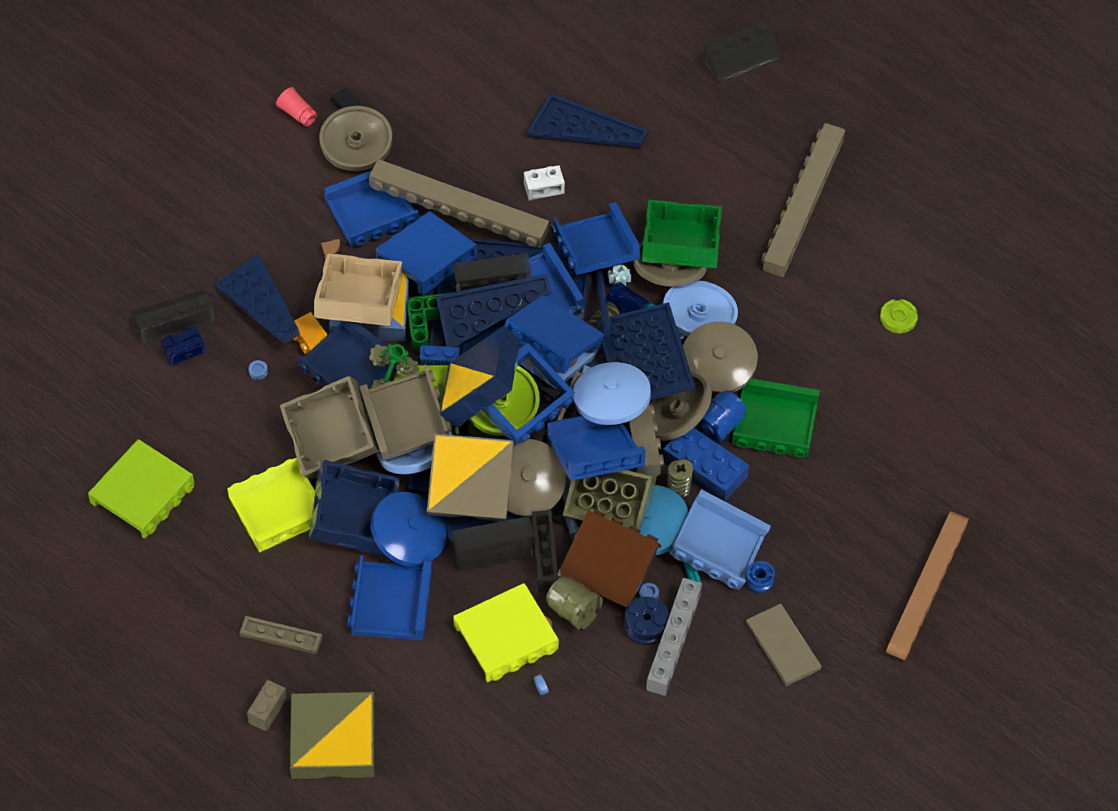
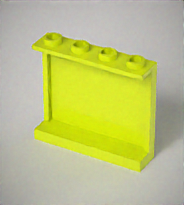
M297 458L289 459L279 466L271 467L259 475H253L249 479L241 483H235L230 488H227L229 500L259 552L310 530L315 490L309 480L302 475Z
M525 583L453 616L455 629L457 632L460 631L485 672L487 682L498 680L504 674L510 671L515 672L521 666L527 663H534L540 657L551 655L558 649L559 639Z

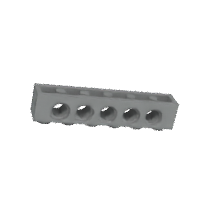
M686 578L682 579L647 679V691L666 696L701 595L702 583Z

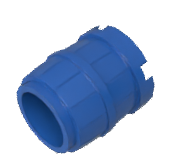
M726 390L722 391L711 399L706 414L695 427L698 428L700 426L703 430L702 434L716 443H721L726 438V435L734 430L745 417V405L734 393Z

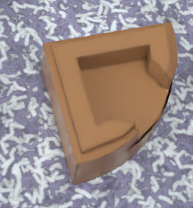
M339 239L321 243L325 259L327 253H338L340 250Z

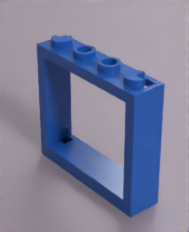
M529 343L518 350L515 368L526 359H529L557 388L562 396L518 431L493 404L482 409L509 440H513L515 446L520 442H526L533 431L538 432L541 430L548 419L553 420L557 417L563 407L565 409L568 408L573 402L575 394Z

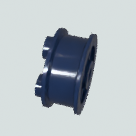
M639 597L633 600L626 608L625 632L633 641L640 644H653L660 641L669 619L668 609L664 603L654 597Z

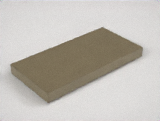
M782 604L776 605L746 620L747 626L786 686L821 670V664Z

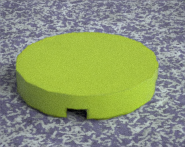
M890 300L881 309V323L887 330L893 333L909 332L917 324V310L912 303L906 300Z

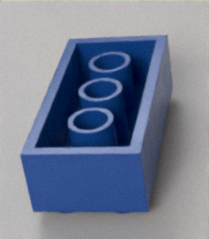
M695 428L683 436L671 440L663 449V460L666 464L670 465L672 462L682 459L689 460L693 466L691 481L723 501H726L748 476L749 465Z

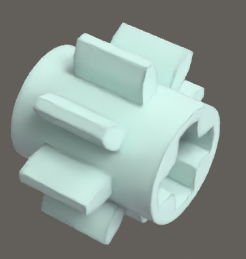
M624 265L613 266V271L608 270L609 283H612L614 287L619 286L622 288L626 286V282H631L630 269H627Z

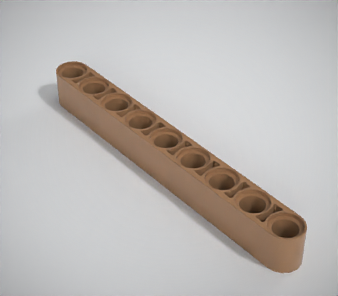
M950 511L886 651L887 654L904 661L906 660L966 529L969 518Z

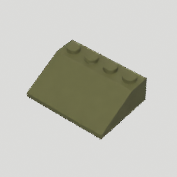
M623 470L572 480L563 516L584 520L588 510L591 512L598 510L606 514L604 518L608 520L615 518L623 522L622 526L628 529L632 526L640 530L652 498L656 478Z

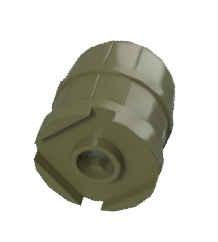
M564 576L554 582L546 596L548 606L558 616L571 622L578 630L580 628L585 629L593 622L598 615L595 611L597 607L601 609L603 602L600 595L591 592L584 584Z

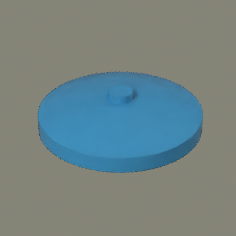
M658 485L654 487L652 498L640 529L641 535L647 537L650 534L659 539L658 543L662 547H658L655 555L671 550L688 514V508L684 500L675 491Z

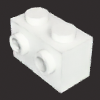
M549 166L543 169L524 172V186L529 200L564 194L565 182L560 166Z

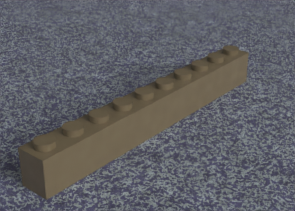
M825 123L823 128L818 130L817 142H813L810 149L811 155L806 157L804 163L806 167L804 170L801 169L799 173V182L793 186V196H789L786 203L787 209L781 213L780 225L777 224L774 229V239L770 238L767 246L769 250L767 253L764 252L761 263H764L763 271L784 278L842 146L845 129Z
M379 159L369 176V186L375 190H382L394 197L404 198L408 202L423 205L427 209L437 210L444 215L456 217L460 221H467L475 224L477 227L492 230L496 234H503L513 240L525 242L529 246L540 248L548 232V220Z

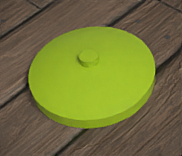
M520 366L514 369L512 391L492 403L517 431L535 418L540 401L536 382ZM482 410L468 419L475 427L485 433L505 436Z

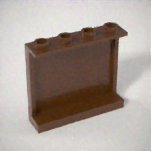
M588 510L557 575L560 577H570L584 584L591 592H595L627 608L634 600L658 547L661 548L662 545L658 543V538L650 534L645 537L635 527L630 526L628 529L622 526L623 522L615 518L608 520L604 518L606 514L598 510H594V512Z

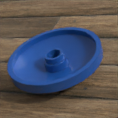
M409 492L390 494L376 506L371 517V532L379 549L392 561L408 567L423 566L424 560L433 561L442 552L447 537L446 526L442 516L428 515V500L417 494Z

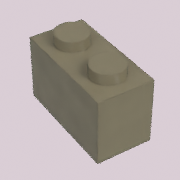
M267 680L247 712L249 724L267 732L287 700L286 689Z

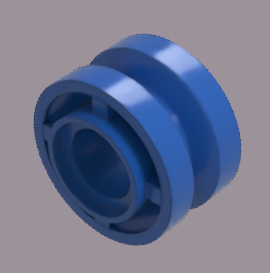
M764 561L752 563L747 569L746 584L748 588L756 593L769 591L774 582L775 572L773 567Z

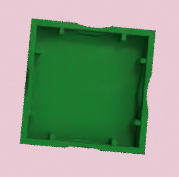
M648 200L642 262L717 268L722 206Z

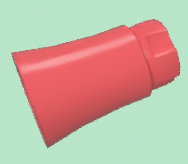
M293 87L286 89L276 102L278 108L287 112L306 127L312 125L317 118V113Z

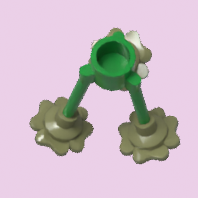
M377 344L374 348L370 349L371 355L369 359L373 361V365L384 367L390 363L385 378L374 380L372 388L391 382L389 378L395 363H399L396 365L399 376L407 377L419 371L418 362L407 357L408 351L404 350L401 345L395 344L392 346L389 344L386 347Z

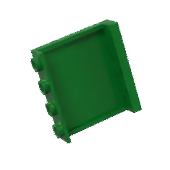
M751 379L742 388L740 400L745 405L746 413L745 417L734 429L732 445L741 448H754L758 451L794 455L798 458H808L820 390Z

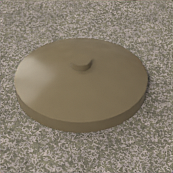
M364 106L345 107L331 114L323 123L319 138L321 150L325 158L334 166L348 171H362L374 167L378 159L383 161L387 157L393 142L392 129L387 119L378 111Z
M644 241L639 244L640 259L633 261L634 268L641 277L662 286L677 287L689 285L700 280L707 271L706 267L642 262Z
M727 322L704 324L691 332L683 344L691 373L702 376L709 383L712 394L717 395L725 390L732 393L740 390L752 379L756 371L758 360L756 345L745 330Z
M691 373L695 384L694 390L650 400L649 403L654 406L655 412L652 420L657 422L658 433H655L656 438H660L661 441H668L681 437L693 429L704 417L711 402L712 391L709 383L702 376Z
M528 439L526 442L514 445L509 483L508 513L520 517L542 515L551 510L561 499L566 486V472L552 447L541 441Z

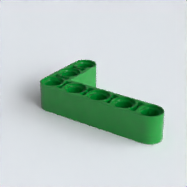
M444 294L418 296L408 300L407 311L411 345L415 352L420 353L421 345H429L426 320L440 319L436 296Z

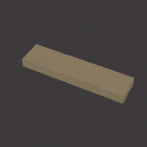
M245 616L239 632L242 637L316 655L323 638L320 633Z

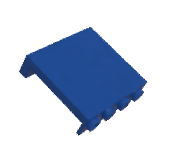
M372 171L324 188L325 201L351 248L361 246L371 240H377L387 234L395 233L419 219L418 210L414 211L410 202L398 196L394 197L387 192L378 191L369 186V176Z
M616 202L609 204L610 213L563 225H559L556 217L553 218L552 234L554 237L556 236L558 246L562 247L564 258H568V265L570 269L573 268L576 275L640 259L639 243Z
M430 211L376 248V259L402 262V273L418 284V292L423 296L477 258L476 244Z
M550 243L543 245L542 253L495 272L493 267H490L488 280L491 285L547 274L551 294L546 296V298L570 313L584 309V297Z
M541 296L509 317L504 325L520 339V347L529 343L551 367L562 374L568 371L570 363L590 348L593 347L599 350L605 335L545 296Z
M583 416L547 423L546 438L570 481L645 466L646 450L643 446H636L623 423L603 425L589 421Z
M360 555V562H356L355 574H358L357 580H353L355 597H351L350 609H353V613L348 616V627H351L352 635L423 641L432 575V561L424 560L423 566L408 567L401 564L364 562V556Z

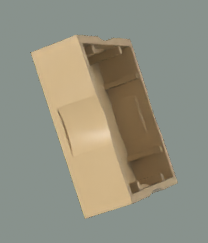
M327 253L323 267V277L318 285L314 299V318L390 326L402 280V262L364 259L355 256Z

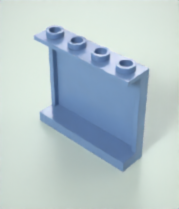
M701 489L695 497L669 554L679 561L690 564L694 569L709 574L711 578L719 579L730 588L740 590L746 582L747 569L753 563L760 545L771 526Z

